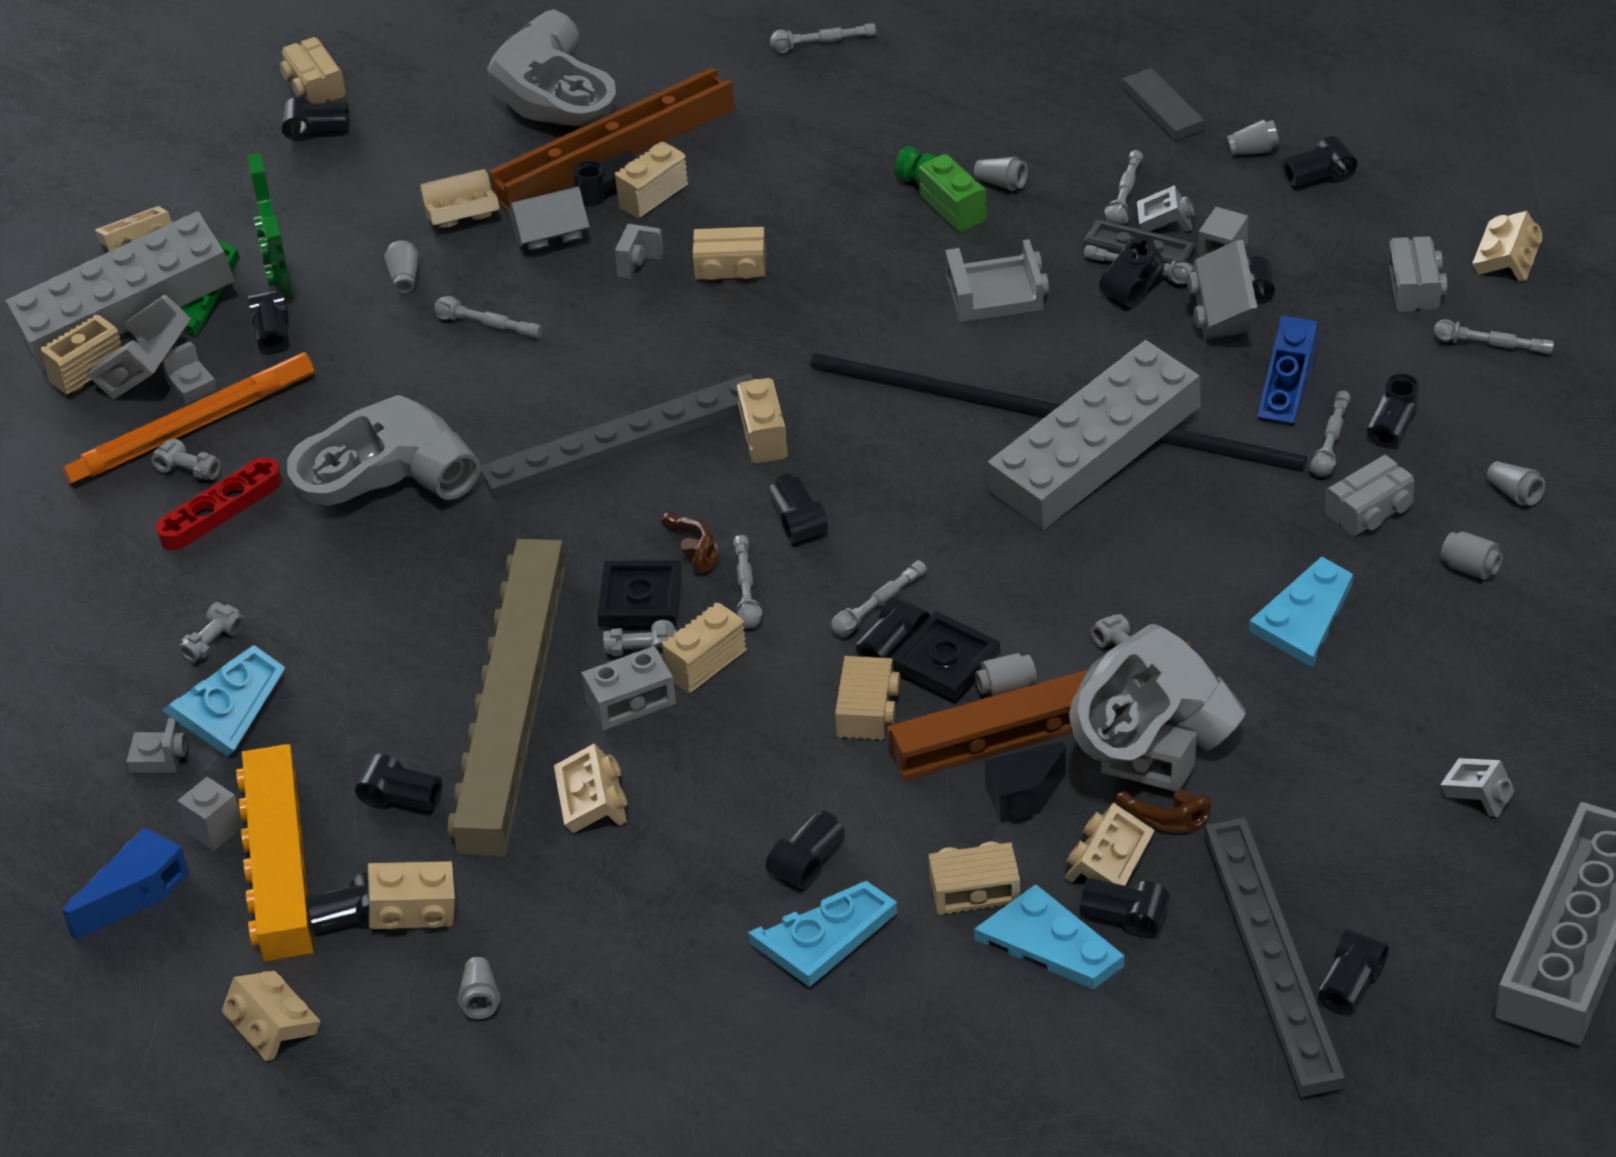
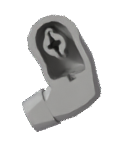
M554 9L539 15L524 25L518 33L511 36L496 51L487 68L488 86L491 94L506 102L521 116L552 125L584 127L608 116L613 109L616 89L615 80L605 71L579 62L571 56L580 42L579 31L575 23L567 15Z
M401 395L393 396L347 415L325 431L313 435L296 445L287 459V474L300 497L310 503L327 506L346 502L365 492L393 485L404 477L414 478L416 482L442 499H456L466 494L473 487L481 470L480 461L461 437L450 429L443 418L424 405Z
M1149 624L1115 646L1091 665L1072 700L1069 718L1073 736L1085 753L1098 761L1119 763L1132 761L1144 755L1160 727L1168 720L1172 722L1171 725L1174 727L1197 732L1196 744L1204 751L1210 750L1233 732L1245 716L1246 709L1223 679L1215 676L1195 650L1179 636L1156 624Z

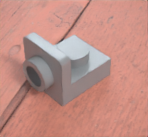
M1175 185L1137 201L1139 224L1144 231L1150 232L1154 229L1162 228L1176 220L1185 233L1192 230L1191 216H1194L1192 203L1187 196H1181Z
M627 224L615 249L617 277L631 279L636 267L642 265L644 257L661 259L663 245L662 233L659 228Z
M191 341L169 350L162 360L165 380L184 404H188L217 390L215 379L198 360L196 347Z
M168 718L165 732H134L127 758L130 773H177L180 757L186 756L188 743L186 733H181L179 723L176 720Z
M1458 758L1440 784L1446 798L1481 800L1489 817H1498L1514 794L1512 782L1508 778L1501 760Z

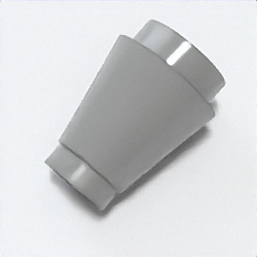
M1262 119L1227 136L1231 156L1237 154L1270 153L1273 148L1280 147L1273 120L1265 122Z
M1018 157L978 160L974 167V177L976 180H981L1010 191H1014L1016 188H1023L1027 181V164L1025 161H1020Z
M395 241L388 246L384 259L395 291L408 293L415 287L419 252L409 241Z
M1496 461L1487 471L1488 482L1492 483L1519 505L1536 504L1545 491V480L1537 470Z
M473 957L465 963L458 994V1004L467 1016L474 1019H484L495 1012L501 997L488 960L482 957Z

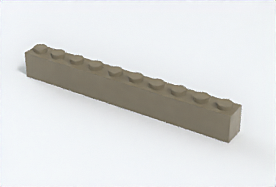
M517 539L514 554H508L506 563L508 581H502L500 589L502 608L496 609L494 615L496 635L495 637H489L488 658L490 661L489 665H483L481 684L483 693L476 695L475 715L477 719L476 723H470L468 730L470 751L464 752L462 756L461 770L463 782H457L455 787V805L457 809L456 813H450L448 818V836L455 839L457 855L506 856L566 571L562 540Z

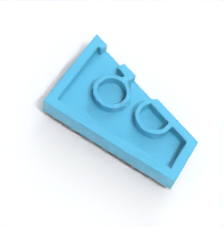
M1321 556L1249 621V632L1306 665L1313 667L1317 659V652L1321 644L1325 643L1329 634V627L1334 617L1338 616L1351 589L1353 574Z
M253 645L206 680L198 683L186 694L168 704L163 712L228 757L239 744L285 667Z
M864 881L821 900L820 907L801 915L795 911L782 917V923L765 931L762 927L749 931V944L810 987L898 913L897 902L868 881Z
M1036 884L974 928V940L988 945L990 941L1008 948L1009 955L1021 960L1027 956L1047 965L1048 971L1091 989H1095L1124 967V955Z

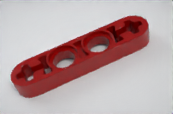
M258 458L163 516L156 524V531L161 546L168 550L186 547L275 491L282 483L279 464L271 458ZM232 491L243 492L237 497H226ZM201 510H213L211 514L206 516L196 515Z

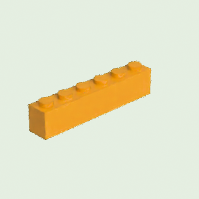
M290 744L242 751L243 768L236 769L239 792H245V798H239L242 823L248 822L247 828H241V837L244 852H250V858L243 859L247 883H253V889L246 890L249 914H255V920L248 921L252 946H260L264 962L312 954L314 950L311 918L306 897H308L297 772Z

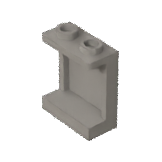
M1030 239L1022 240V254L1020 256L965 264L959 248L945 250L946 277L959 322L1044 310V295H1049V283L1046 273L1040 274L1042 272L1041 256L1039 251L1033 252Z
M163 295L125 322L124 327L136 337L137 342L132 340L94 365L87 376L114 400L156 371L191 318L168 296Z

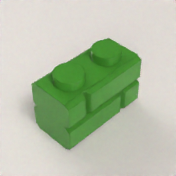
M948 154L937 156L919 166L920 196L957 231L962 232L987 219V206L985 205L986 189L978 182H975V179Z

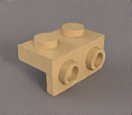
M484 169L420 185L426 216L432 225L438 224L440 228L454 226L459 223L458 219L471 216L473 220L484 219L492 215L491 211L500 209L497 195L491 190L488 173Z
M1528 211L1508 216L1499 215L1490 220L1472 263L1477 274L1480 275L1510 267L1519 282L1527 280L1538 248L1542 242V231L1539 225L1533 222Z
M452 861L368 863L369 927L371 929L453 926L455 894Z
M275 971L233 977L222 1008L223 1014L265 1061L275 1059L281 1041L316 1035L321 1023L317 1016L307 1007L306 1003L296 995Z

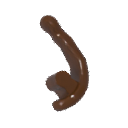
M672 513L662 515L661 523L668 530H679L701 538L695 540L693 538H686L681 542V548L689 564L700 573L711 571L718 563L719 548L709 527L703 521L690 517H679Z
M1184 789L1177 790L1174 793V808L1163 809L1145 804L1139 799L1132 798L1126 791L1119 792L1115 798L1116 805L1131 813L1141 822L1165 833H1193L1198 831L1207 823L1212 804L1208 796L1200 795L1195 798L1190 795L1189 791Z

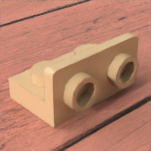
M157 206L100 227L94 231L98 242L106 246L108 252L152 231L171 224L172 221L169 212Z
M592 744L554 765L564 825L572 833L606 815L618 826L627 822L624 806L627 805V799L620 788L618 779L621 776V769L611 754L606 756L595 744Z
M1112 803L1103 815L1095 812L1083 830V833L1088 836L1085 843L1079 841L1067 859V862L1072 866L1065 879L1073 883L1080 874H1083L1087 878L1125 886L1155 830L1115 803Z

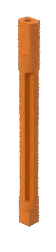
M302 352L80 454V459L61 467V470L68 484L88 475L91 478L161 446L167 440L179 438L314 375V367L307 353Z

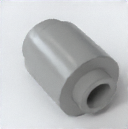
M1461 531L1460 533L1451 532L1446 537L1441 550V560L1448 563V566L1452 569L1486 580L1491 574L1495 575L1499 571L1503 554L1499 552L1498 543Z
M1019 653L982 661L980 670L975 672L980 694H987L988 697L1037 684L1035 665L1029 654L1021 656Z

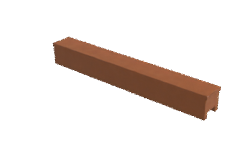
M715 67L707 69L489 170L492 191L497 195L499 205L507 211L513 202L566 189L574 185V167L579 162L585 160L602 162L628 150L636 156L651 149L654 145L659 144V142H666L736 109L732 82L729 79L726 81L720 79Z
M1186 641L1185 643L1191 647L1190 641ZM1089 669L887 726L889 755L891 758L893 757L903 780L906 781L1073 733L1069 718L1071 703Z

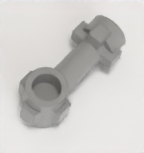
M177 439L167 440L153 452L151 457L153 466L163 473L170 472L175 466H180L193 470V476L208 481L209 479H216L221 470V462L218 458L205 452H201L197 456L188 454L184 444Z
M219 602L212 604L205 617L206 622L209 624L198 634L196 632L191 635L186 634L181 639V644L178 646L181 656L186 661L195 663L201 657L204 659L210 654V647L208 645L222 632L230 636L237 635L244 624V617L240 615L239 610L229 604L226 606Z
M1114 614L1095 622V625L1091 628L1092 639L1101 648L1112 644L1117 646L1130 638V625L1121 614Z
M659 620L653 623L651 632L622 634V628L604 631L605 655L622 656L623 650L642 649L655 646L662 659H664L663 641H668V637H674V633L677 630H675L673 623L670 621Z

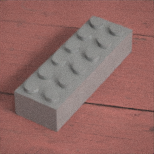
M196 211L5 301L23 339L41 371H44L46 368L41 347L47 346V343H52L53 339H58L59 336H64V333L70 332V329H76V325L87 322L88 318H93V315H100L115 326L118 330V335H121L128 331L124 327L127 319L163 295L168 296L181 307L235 280L222 247L199 211Z
M1144 340L987 462L990 493L1044 531L1201 406L1200 375L1149 341Z
M1580 802L1499 984L1495 1018L1577 1045H1581L1616 962V812L1584 802Z

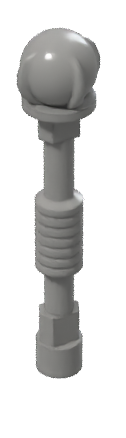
M874 23L850 29H841V27L819 30L818 33L792 35L790 30L787 32L785 30H777L771 36L770 45L776 52L786 53L788 50H793L794 45L806 42L820 41V43L841 41L845 37L853 36L873 37L876 36V28Z
M1134 150L1129 154L1127 171L1123 173L1118 187V198L1110 202L1109 206L1104 210L1107 222L1122 225L1129 220L1127 215L1129 208L1126 204V199L1132 192L1136 180L1135 172L1143 159V154L1140 151Z
M1087 245L1084 250V258L1093 261L1114 262L1119 255L1091 245ZM1174 260L1171 264L1165 263L1161 275L1167 276L1170 282L1183 285L1187 284V274L1191 273L1193 267L1189 263H1178Z
M451 296L439 298L434 306L437 317L442 320L450 318V320L455 321L458 317L463 319L466 317L481 321L486 326L502 330L507 328L516 330L520 334L536 339L541 337L543 331L542 325L523 321L516 322L509 320L508 316L488 311L482 313L470 310L468 307L461 306L460 300H456Z
M1448 319L1440 320L1434 326V335L1442 342L1453 340V343H1456L1458 339H1472L1488 342L1492 346L1511 349L1521 347L1547 355H1552L1554 341L1534 338L1529 340L1517 338L1515 334L1491 331L1490 333L1473 331L1467 327H1460V322L1458 321L1455 325L1454 322Z
M1346 391L1337 392L1334 400V413L1329 417L1324 433V446L1314 453L1309 465V470L1317 477L1327 478L1333 472L1336 465L1333 445L1339 438L1343 425L1342 416L1346 412L1351 399L1350 394Z
M738 535L733 540L734 550L739 562L736 566L738 586L742 590V599L737 605V615L744 621L743 626L751 629L756 628L760 623L762 608L757 601L752 599L753 575L752 566L748 563L749 539L745 535Z
M917 560L901 574V577L894 582L889 581L871 595V599L859 608H854L853 610L846 608L840 611L831 622L833 632L841 638L849 637L854 630L860 628L861 620L865 618L868 612L876 606H883L888 599L899 594V589L907 583H912L926 574V565L922 561Z

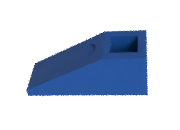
M1281 315L1257 416L1259 420L1295 425L1313 372L1320 342L1318 321Z
M143 828L132 840L123 846L122 850L105 867L96 873L95 877L78 894L72 896L67 905L62 909L70 936L75 939L81 938L162 901L189 874L182 846Z

